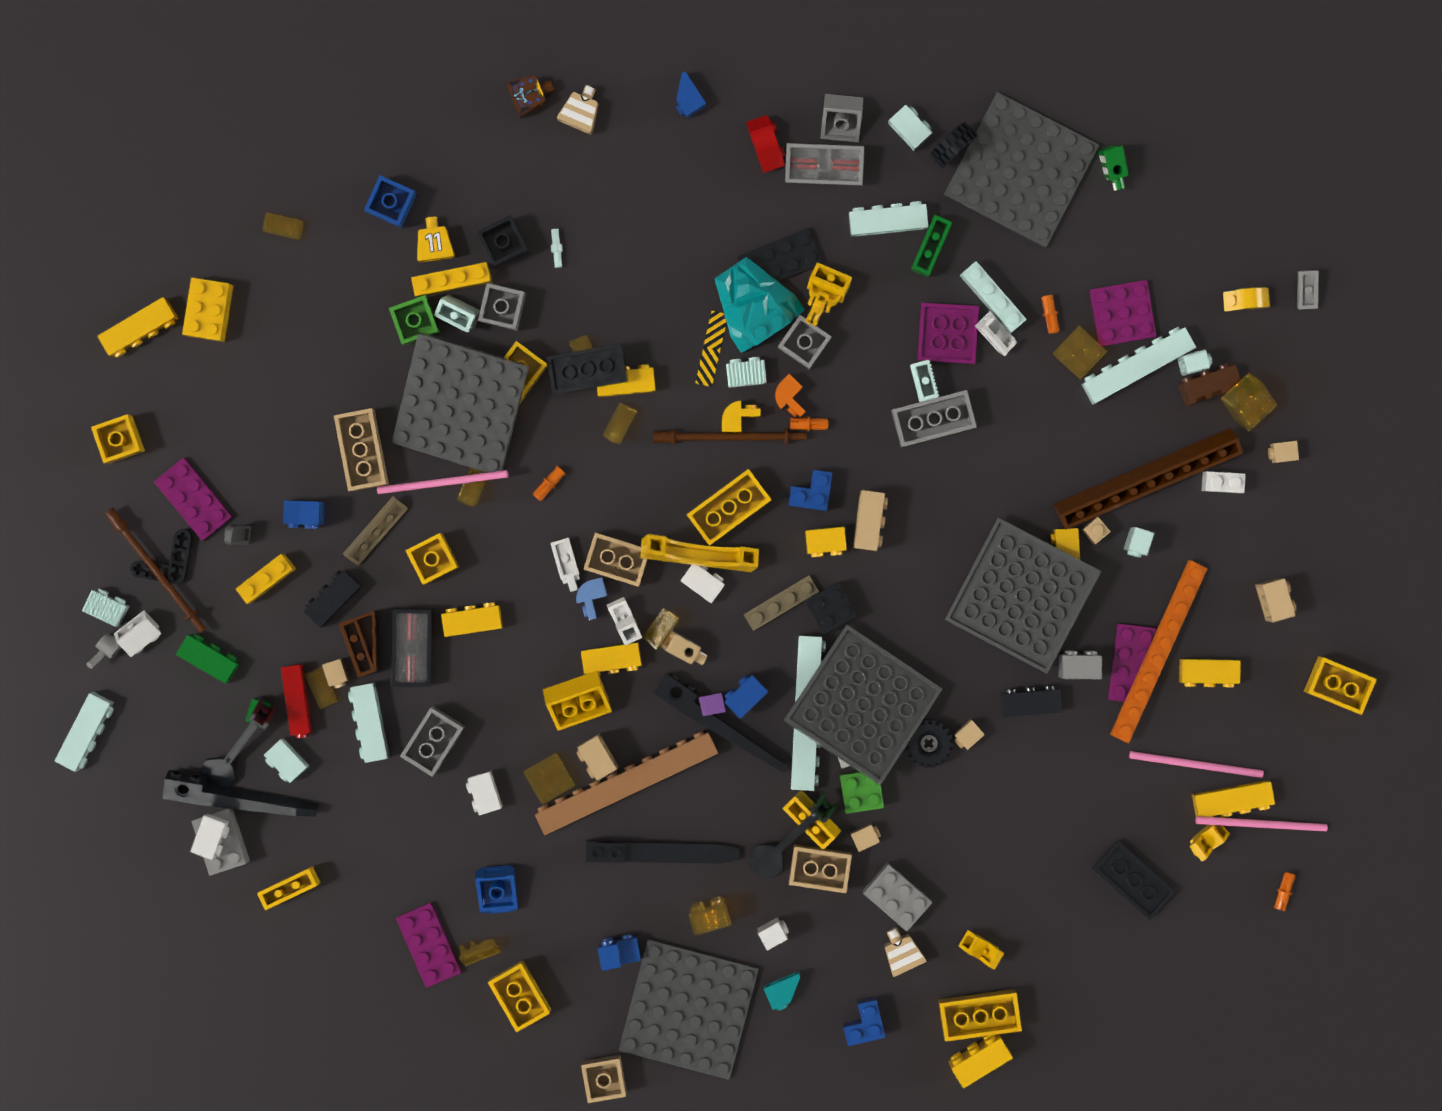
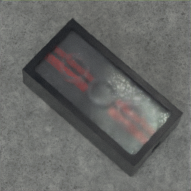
M392 609L391 687H430L431 609Z

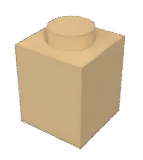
M1297 441L1270 444L1268 456L1269 459H1272V463L1299 460Z
M1095 517L1081 529L1093 544H1097L1111 532L1099 517Z
M343 658L322 665L329 687L334 685L336 689L345 686V681L350 680Z
M970 719L953 735L956 737L954 740L961 749L965 747L968 750L985 734Z
M871 823L850 832L859 852L879 843L878 837L881 836L877 826L873 827Z

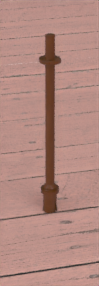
M785 428L784 433H678L675 429H671V431H653V443L675 444L678 441L784 440L785 445H788V440H807V433H788V428Z
M114 508L108 510L104 516L114 527L113 530L124 536L186 614L184 621L186 622L190 619L200 633L204 632L207 628L196 616L199 610L195 609L192 611L127 529V521H123Z

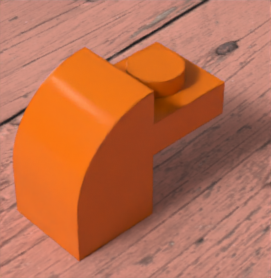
M790 374L779 383L776 389V403L780 409L785 405L789 406L787 411L792 416L796 417L798 415L801 417L806 411L793 397L803 387Z

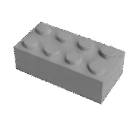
M967 390L891 410L901 448L977 427Z

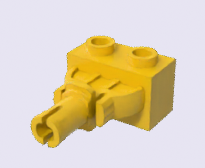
M818 262L816 263L807 286L810 296L808 305L811 306L813 303L806 318L808 324L813 319L812 326H816L825 307V312L828 313L831 307L839 302L843 303L850 288L852 277Z

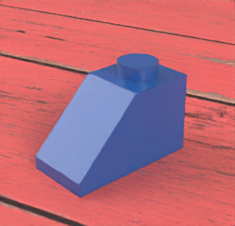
M684 71L680 79L676 109L681 116L685 115L688 119L705 108L706 102Z

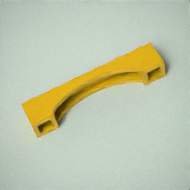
M647 534L641 541L640 558L753 572L758 568L759 549L696 545L671 540L665 536Z

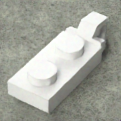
M565 538L550 543L560 579L563 581V584L568 583L570 592L577 591L576 580L580 579V574L570 539Z

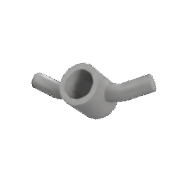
M107 632L98 641L95 647L100 651L87 662V666L92 669L105 655L112 659L119 652L121 647L117 644L114 635L112 636Z

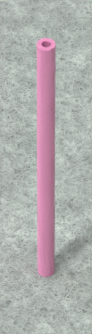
M502 470L377 487V493L386 494L508 478V471Z
M1134 751L1129 753V759L1263 778L1264 771L1258 769Z
M1196 816L1195 820L1196 824L1325 832L1328 829L1327 824L1201 816Z

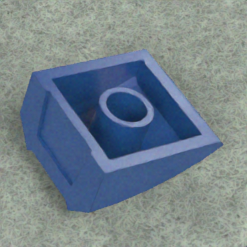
M510 865L482 867L476 871L475 881L480 913L494 914L518 910L514 867Z

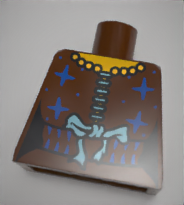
M536 75L506 81L520 119L545 105L547 101L544 94L554 91L551 80L539 83Z

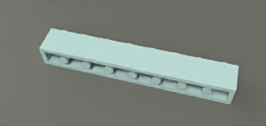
M799 635L795 702L823 661L821 660V652H825L826 641H822V636ZM795 728L793 735L791 790L814 791V786H818L819 775H815V767H819L820 756L816 755V748H820V745Z

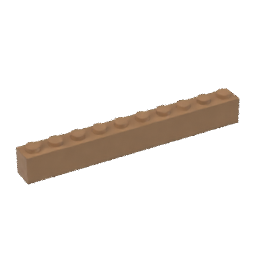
M704 730L694 734V738L689 741L685 738L677 742V746L672 749L666 747L658 751L659 755L655 757L649 755L641 759L642 763L636 766L632 763L624 767L625 771L619 774L615 771L607 775L608 779L602 782L598 780L590 783V787L585 790L581 787L573 791V795L568 798L562 796L554 800L556 804L551 806L545 804L537 808L538 812L535 813V817L543 834L547 835L718 754L709 731L704 733Z

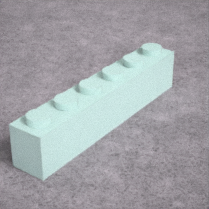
M1178 326L1168 332L1170 336L1164 339L1160 336L1151 341L1153 343L1152 346L1146 348L1144 345L1135 350L1136 354L1129 357L1126 355L1118 360L1119 364L1113 367L1110 364L1101 369L1103 373L1097 376L1093 373L1084 378L1085 383L1081 385L1092 405L1196 348L1186 328L1184 327L1180 330Z

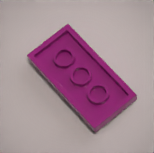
M182 458L154 481L202 541L206 540L233 517L185 458Z
M1117 624L1108 700L1125 702L1154 638L1156 628Z
M432 902L396 917L426 988L462 972Z

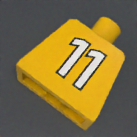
M437 217L425 218L427 229L418 230V262L423 263L456 258L447 228L445 226L438 227Z

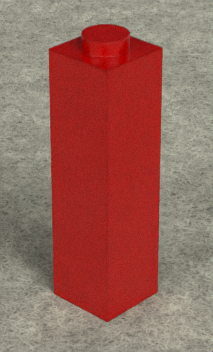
M303 664L281 667L290 736L296 735V738L308 737L307 733L312 732Z

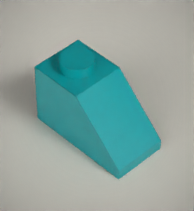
M799 971L763 986L772 1010L777 1008L779 1011L788 1007V1003L791 1002L800 980Z

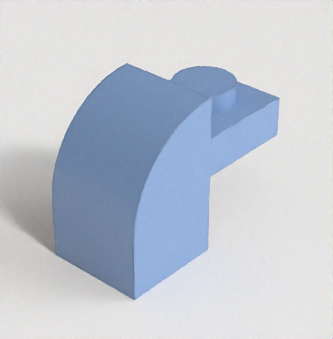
M603 577L585 582L577 592L576 602H585L582 609L584 616L588 617L589 620L598 618L593 599L608 596Z

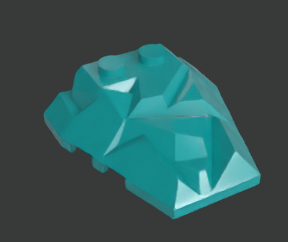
M747 257L714 278L730 337L741 353L754 345L760 344L791 323L794 318L804 311L794 293L781 285Z

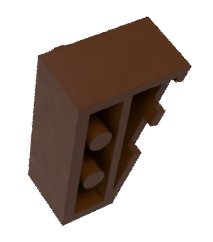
M1229 363L1218 366L1219 370L1213 373L1209 369L1201 372V377L1196 379L1193 376L1182 379L1183 383L1179 384L1178 387L1185 407L1242 387L1243 384L1236 364L1230 366Z
M378 610L339 623L338 625L358 678L379 671Z

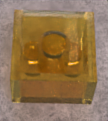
M1248 373L1221 398L1234 420L1247 431L1254 428L1277 407L1276 402L1263 382L1251 373Z
M721 896L710 899L709 903L703 904V901L694 903L689 908L688 914L695 936L732 925V917L726 898L722 899Z

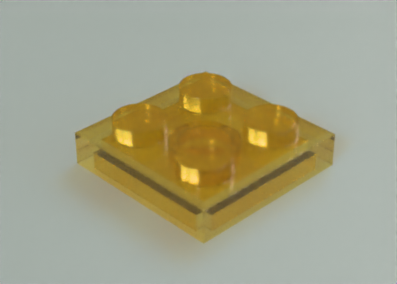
M1079 325L1052 354L1081 380L1107 351Z
M557 752L523 771L542 805L576 786Z

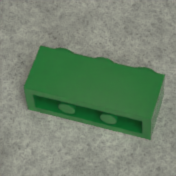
M934 215L910 269L911 271L927 278L929 277L952 225L951 221Z
M196 633L194 635H187L176 653L177 656L225 684L230 682L240 665L236 661V656L230 653H222L219 646L213 643L210 645L205 643L204 638Z

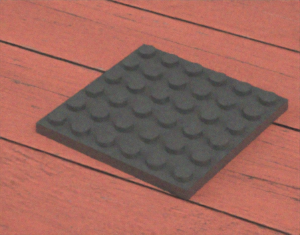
M997 92L976 131L978 136L970 143L944 196L1046 248L1099 144Z
M421 332L418 333L392 443L480 471H502L529 366Z
M998 517L945 620L1048 674L1102 571Z
M846 625L783 721L878 785H881L939 696L942 688Z
M648 939L618 1051L730 1080L759 968Z

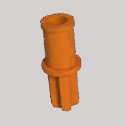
M1053 295L1041 297L1044 309L1043 317L1046 318L1048 333H1058L1060 331L1057 320L1058 311L1055 309Z
M810 416L808 418H790V430H808L810 432V430L828 429V419L810 418Z
M556 466L547 478H543L544 481L533 492V495L541 501L552 488H556L555 485L566 473Z
M1290 872L1284 873L1281 886L1277 889L1279 892L1274 908L1286 911L1289 897L1292 895L1291 890L1295 874Z

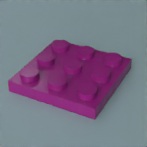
M1147 280L1089 290L1099 347L1157 337Z
M921 303L917 361L929 360L930 362L975 364L978 330L975 325L978 323L979 306Z

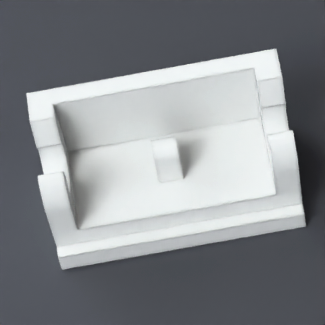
M990 311L975 325L998 353L1004 356L1017 343L1015 338Z

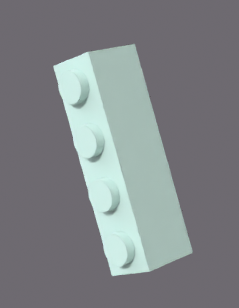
M921 201L911 202L910 206H902V203L891 204V208H883V205L872 206V210H864V207L853 208V212H849L851 237L928 229L926 204H921Z
M977 261L960 275L1009 333L1013 332L1027 320Z
M375 682L350 687L348 697L350 703H353L354 706L352 717L354 722L357 721L356 737L357 740L361 741L362 748H359L361 759H364L365 763L388 759L390 754Z
M95 692L88 694L55 762L74 772L85 767L88 761L86 756L95 748V739L97 735H101L105 728L103 723L106 717L109 718L114 710L112 708L114 702Z

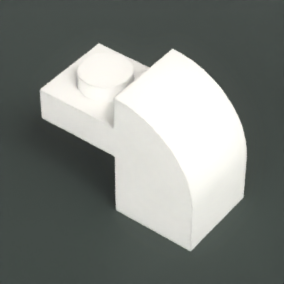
M624 597L607 604V608L624 645L642 638L638 624Z

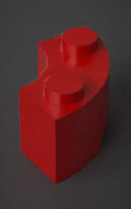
M768 115L747 121V128L763 173L785 166L783 158L786 157L783 146L779 147L775 136V132H778L775 122L770 121Z

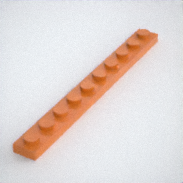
M1188 560L1110 733L1111 736L1126 743L1130 742L1207 568Z

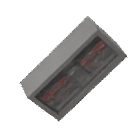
M787 143L785 182L862 185L864 146Z

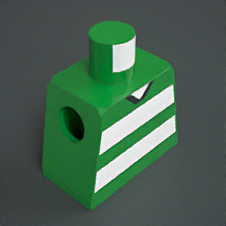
M1113 145L1099 149L1098 154L1105 179L1112 180L1114 191L1125 188L1123 177L1128 176V169L1123 146ZM1115 166H1117L1116 173L1113 172V168Z

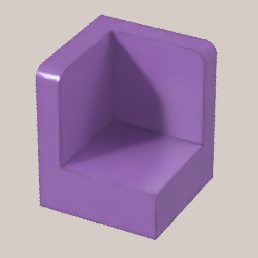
M722 693L698 698L703 716L719 715L726 712Z

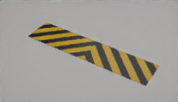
M711 311L696 384L710 387L713 385L727 323L724 313Z

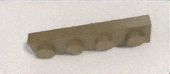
M392 496L344 551L343 555L359 566L408 508Z
M808 575L743 615L754 631L819 591Z

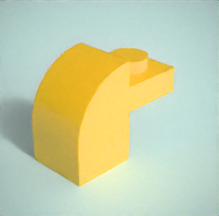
M1247 288L1223 292L1224 311L1226 312L1270 307L1268 288Z
M741 401L733 402L723 413L722 432H741V417H760V409H757V405H745V409H741Z
M1208 825L1190 840V848L1195 856L1204 861L1209 857L1213 849L1226 841L1230 833L1222 825Z
M967 930L958 945L966 953L979 959L994 970L1004 955L997 946Z

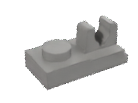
M1318 270L1298 271L1297 308L1299 310L1318 309Z

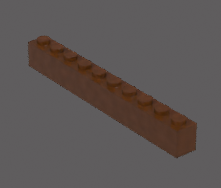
M1231 428L1054 503L1058 519L1065 530L1239 456L1243 454L1239 438Z

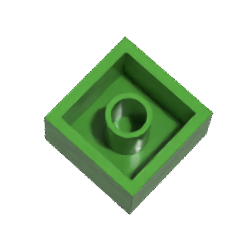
M426 295L389 308L402 345L406 346L416 342L420 332L430 336L440 334L432 307Z
M859 771L839 774L846 814L884 808L881 785H878Z

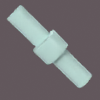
M551 229V253L554 255L555 268H561V252H563L562 244H560L559 229Z

